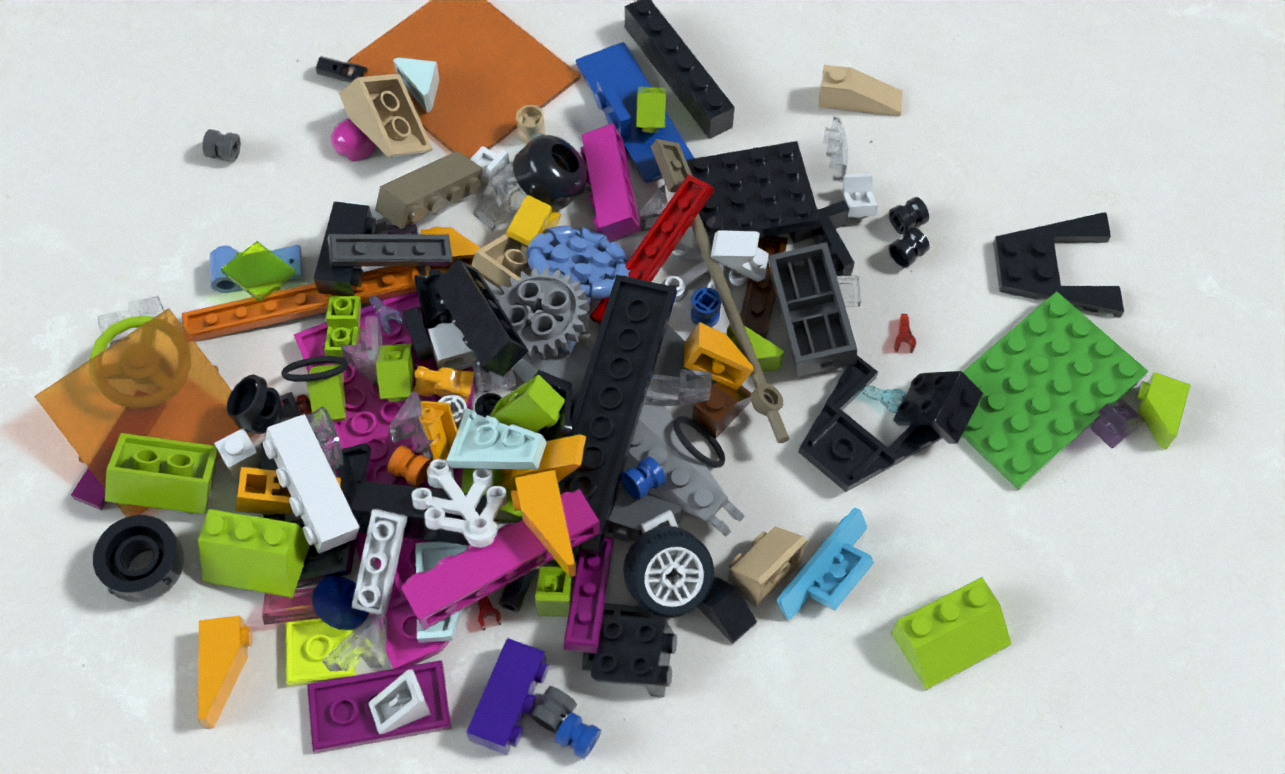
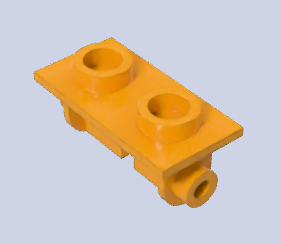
M421 401L422 411L419 419L421 424H423L427 439L433 440L430 444L433 454L432 459L433 461L436 459L447 460L458 431L450 404Z

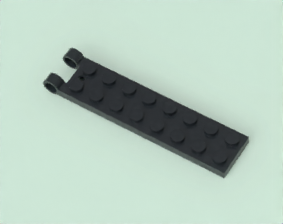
M616 274L570 420L573 422V426L568 437L580 434L586 437L581 466L558 482L560 495L565 492L573 493L580 489L599 520L600 533L581 543L582 552L598 556L602 550L605 530L620 484L621 473L624 471L677 295L676 287Z

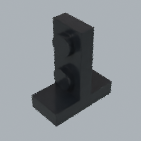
M845 200L818 209L820 228L789 233L794 244L814 237L815 244L827 242L834 269L840 282L851 278L855 264L836 230L846 226L850 209Z

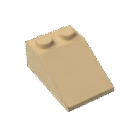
M400 74L357 77L339 93L350 120L388 158L430 152L433 149Z
M506 233L477 250L471 265L479 270L484 279L500 290L501 285L511 286L509 279L511 277L517 281L521 280L520 275L522 271L527 277L532 275L527 262L526 252L528 246L507 236Z

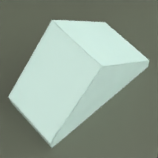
M407 58L394 59L396 74H400L406 89L427 113L430 112L439 84L437 63Z

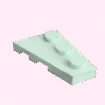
M466 408L446 461L451 468L538 470L547 442L541 434L513 424L508 426L499 423L496 418L488 415L485 418L477 415L474 410Z
M439 541L416 543V573L428 572L435 568L436 564L443 558L448 556L455 557L466 551L469 545L463 546ZM462 610L424 631L417 620L418 642L453 640Z

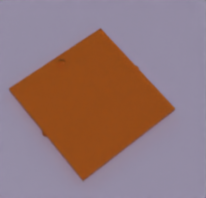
M169 308L34 396L78 453V460L88 466L104 489L106 488V470L121 433L216 446L214 443L240 430L226 410L228 397L232 391L218 373L219 368L211 364ZM247 433L249 438L255 435L252 433ZM218 451L217 461L222 458V456L220 455L219 451ZM116 503L126 517L141 515L151 508Z

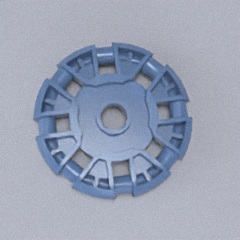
M556 226L545 229L543 234L538 233L532 238L526 252L527 262L531 271L533 268H536L539 275L547 267L551 275L558 269L561 271L562 277L570 274L573 282L578 281L581 290L585 291L586 297L592 300L609 298L616 274L628 277V273L631 271L625 267L629 258L620 245L616 242H609L607 236L584 227H581L580 230L571 229V226Z

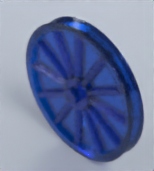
M341 576L326 577L313 590L312 605L316 614L323 622L339 630L356 629L364 623L370 612L351 608L356 583L348 578Z

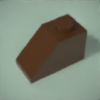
M719 382L714 383L693 404L692 419L701 424L716 439L750 404L751 392L742 385L738 390H735Z

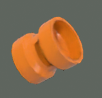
M401 445L391 456L387 472L395 477L402 476L408 484L419 487L427 478V469L432 460L424 455L417 456L411 448Z

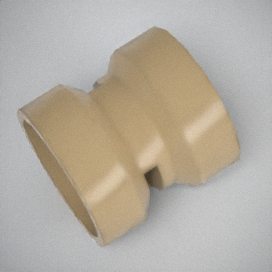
M526 105L521 107L516 114L518 137L523 143L527 144L533 138L545 135L544 113L538 106Z

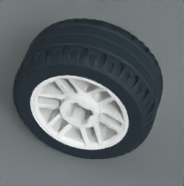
M663 526L644 532L628 549L624 560L623 576L629 593L642 608L656 616L673 618L690 613L695 610V607H699L703 603V599H706L713 585L714 565L708 549L694 535L679 527Z

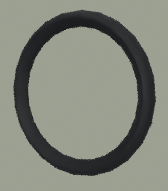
M337 356L312 357L287 365L283 368L281 375L284 379L293 382L317 381L344 372L348 367V362L346 359ZM314 364H341L336 368L319 373L289 374V372Z
M679 416L674 420L673 428L676 436L696 459L713 468H720L725 464L726 458L722 447L707 429L685 416ZM680 423H685L702 434L715 449L719 461H713L698 451L685 437L680 428Z

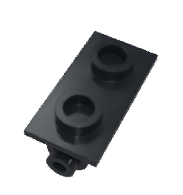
M432 269L426 278L418 275L414 276L424 327L429 329L435 328L442 323H452L450 319L452 315L439 301L440 295L434 286L444 274L440 269Z

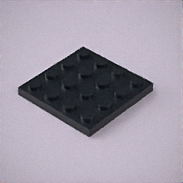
M798 141L686 160L692 176L711 185L714 189V192L699 212L712 246L714 235L717 231H756L760 234L759 238L820 228L819 213Z

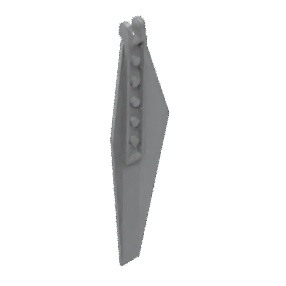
M484 279L494 295H503L499 288ZM576 342L571 355L558 352V356L555 357L549 351L546 354L545 360H542L540 354L536 353L533 360L530 361L526 353L512 368L524 383L531 380L538 370L572 383L574 404L570 413L571 420L592 352ZM647 391L624 471L629 468L638 467V463L647 456L654 458L665 473L666 483L657 489L651 488L648 490V494L682 506L683 511L706 523L709 522L727 537L731 532L729 526L725 522L720 521L715 514L723 507L735 520L741 522L745 516L728 501V497L706 465L696 459L682 445L673 428V417L662 401L650 391Z

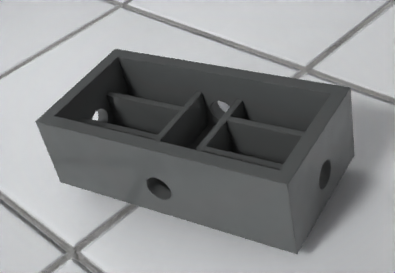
M827 242L769 255V273L797 377L857 364V346Z

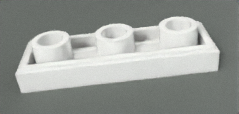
M379 509L372 510L351 608L379 615L387 614L407 516ZM376 557L381 560V568L375 564Z

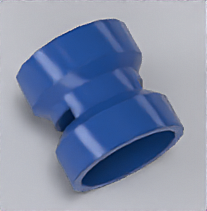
M698 289L692 296L691 320L696 326L700 322L713 327L720 319V297L714 289Z
M649 456L638 463V467L629 468L621 473L620 477L627 493L638 501L648 495V490L651 488L657 489L666 483L662 467L654 458Z
M572 711L559 727L554 742L562 747L570 746L574 750V755L584 760L598 741L601 729L593 724L587 725L582 723L581 716Z

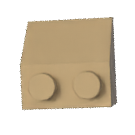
M776 526L768 533L765 531L761 532L752 542L751 546L753 548L745 555L742 552L739 553L729 564L731 569L728 581L736 586L757 607L801 564L807 539L802 535Z

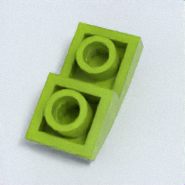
M330 296L326 316L328 329L324 347L325 356L357 358L361 316L360 296Z

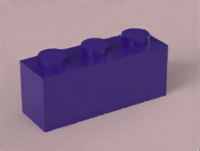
M509 638L506 639L466 731L469 741L508 755L511 746L517 747L523 732V727H520L524 714H531L536 701V696L533 695L537 683L543 684L549 670V664H546L545 651Z

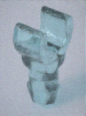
M376 296L370 297L371 306L379 315L382 327L386 332H391L390 326L387 323L390 319H396L399 324H403L399 311L390 309Z
M867 385L863 392L868 398L880 401L892 413L898 412L897 408L900 406L899 403H895L892 399L903 401L906 394L901 389L882 390L875 386Z

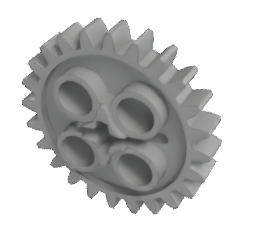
M546 267L543 273L538 275L536 268H533L531 276L527 277L522 271L520 275L521 280L517 281L511 277L509 278L511 282L510 287L500 286L503 295L494 296L529 350L527 355L530 361L533 360L536 353L540 354L542 360H545L546 354L549 351L556 357L558 356L557 348L560 346L568 351L567 342L569 340L578 342L576 332L582 333L586 331L583 323L589 322L587 311L590 310L585 291L581 290L579 282H573L570 274L562 277L561 271L558 269L551 275Z

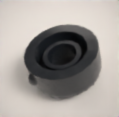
M539 135L529 141L516 154L513 160L514 175L521 189L526 195L550 205L552 210L564 209L573 201L574 196L584 193V188L587 184L585 163L577 150L560 137Z
M134 515L118 520L100 536L93 552V567L99 580L108 588L110 594H114L116 597L129 602H147L161 597L177 583L184 566V551L181 542L166 523L149 515ZM153 551L152 561L147 567L139 571L128 570L130 563L137 555L142 552Z

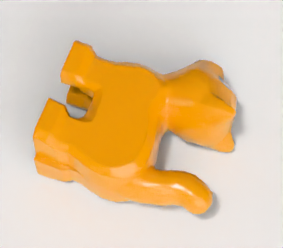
M424 366L417 367L414 373L416 385L412 390L414 394L425 397L434 394L441 397L457 395L467 404L474 371H460L448 367H442L438 371H434Z

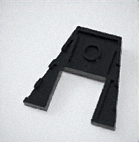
M1107 212L995 236L993 247L999 291L1038 300L1039 297L1048 299L1057 291L1071 304L1083 306L1086 311L1098 313L1099 310L1113 313L1114 317H1121L1124 313L1120 286H1061L1054 244L1108 243L1111 234Z
M858 355L857 364L849 365L844 370L835 389L827 399L824 408L816 418L798 451L799 454L845 492L943 439L930 425H910L887 447L847 415L843 409L868 387L878 375V371Z
M367 443L336 450L338 478H341L340 488L349 507L353 503L361 481L367 480L371 456V447ZM262 514L263 518L285 522V514ZM302 518L288 521L298 524L301 528L305 526ZM357 536L354 540L319 554L315 545H310L297 586L351 574Z

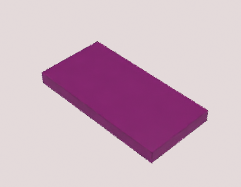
M442 660L406 666L395 671L389 669L307 684L312 749L315 754L452 729ZM407 670H413L430 715L385 734H379L368 703Z

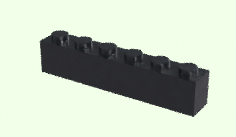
M637 0L626 5L625 29L706 136L711 139L733 128L734 105L652 0Z

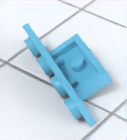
M854 507L840 521L839 526L828 539L822 542L818 551L801 567L800 572L791 583L783 588L780 596L777 598V603L785 618L792 620L809 598L836 610L874 564L871 555L853 547L867 529L860 509Z

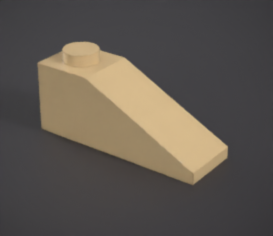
M824 65L818 108L901 116L903 91L851 67Z

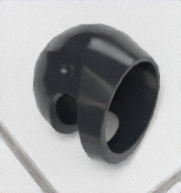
M252 374L243 378L233 388L228 397L226 410L230 418L240 429L243 428L246 433L259 435L267 433L269 426L278 424L284 414V403L276 389L267 388L265 378Z

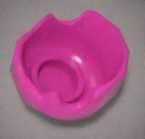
M346 118L337 124L331 134L333 148L339 155L344 154L350 161L365 159L375 151L376 145L350 118Z

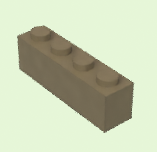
M455 151L380 186L375 211L402 229L412 223H417L420 219L432 213H437L440 209L454 204L470 194L476 193L481 185L480 178L483 168L459 151Z

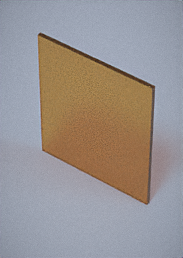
M430 0L348 60V63L358 64L368 69V72L364 73L363 77L396 74L393 62L396 58L436 62L439 84L432 110L427 113L409 91L408 94L424 129L452 153L459 151L469 159L482 146L490 150L517 129L516 114L521 107L534 105L542 109L581 79L579 73L487 0Z

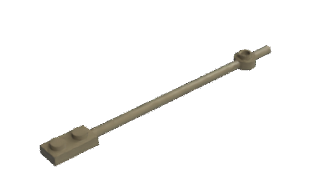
M656 139L651 145V149L668 192H676L687 175L692 176L679 143ZM698 213L691 224L692 230L740 350L753 366V372L750 375L756 389L751 393L752 405L758 413L767 416L777 443H784L789 440V436L779 414V410L783 407L782 395L774 386L768 384L719 262L710 258L712 245Z

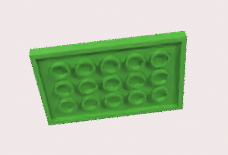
M1056 291L963 371L984 394L962 437L1011 484L1020 490L1137 385L1149 371Z

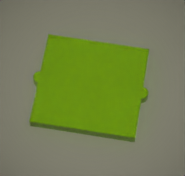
M258 241L242 253L237 252L236 257L221 268L223 274L258 302L264 300L275 290L279 291L281 285L295 275L293 268Z

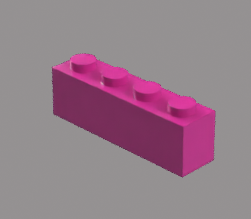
M613 123L582 134L583 146L580 147V152L584 162L587 163V182L592 189V192L589 193V200L596 211L593 222L597 232L607 236V240L610 242L641 231L623 138Z

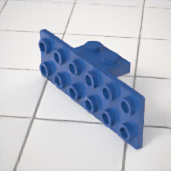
M625 42L576 59V65L595 96L597 106L600 110H603L608 124L613 123L623 138L624 148L644 183L662 178L651 149V145L656 139L679 143L685 159L694 158L666 110L665 128H659V132H643L642 127H636L638 87H651Z

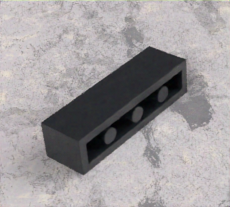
M458 259L434 284L440 295L439 301L450 311L452 323L463 333V342L474 352L477 357L475 362L486 373L491 371L503 377L529 351L478 269Z
M361 481L350 507L359 525L358 532L367 534L372 510L379 509L407 516L403 535L405 538L454 543L463 546L470 545L463 533L445 529L433 530L426 526L424 514L428 509L419 510L414 508L412 504V492L421 487ZM429 489L432 492V497L450 500L444 490ZM487 495L482 496L475 508L479 516L487 505ZM445 512V517L464 520L461 515Z

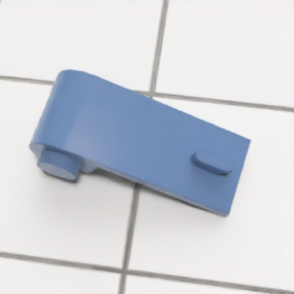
M226 245L219 246L210 253L211 288L220 293L236 292L303 277L300 245L243 257L236 249Z

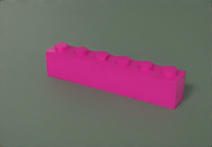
M580 489L573 493L565 492L560 495L571 548L600 533L599 520ZM521 520L514 525L509 523L499 528L494 541L486 547L469 545L466 551L455 557L448 556L443 558L436 564L435 568L428 572H419L412 575L400 587L424 631L554 558L524 521Z

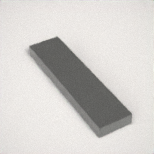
M329 234L327 238L330 266H451L453 262L449 235Z

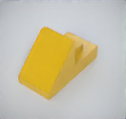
M527 195L512 220L506 235L528 246L532 238L538 233L543 234L545 229L556 227L559 224L561 214L553 211L550 205Z

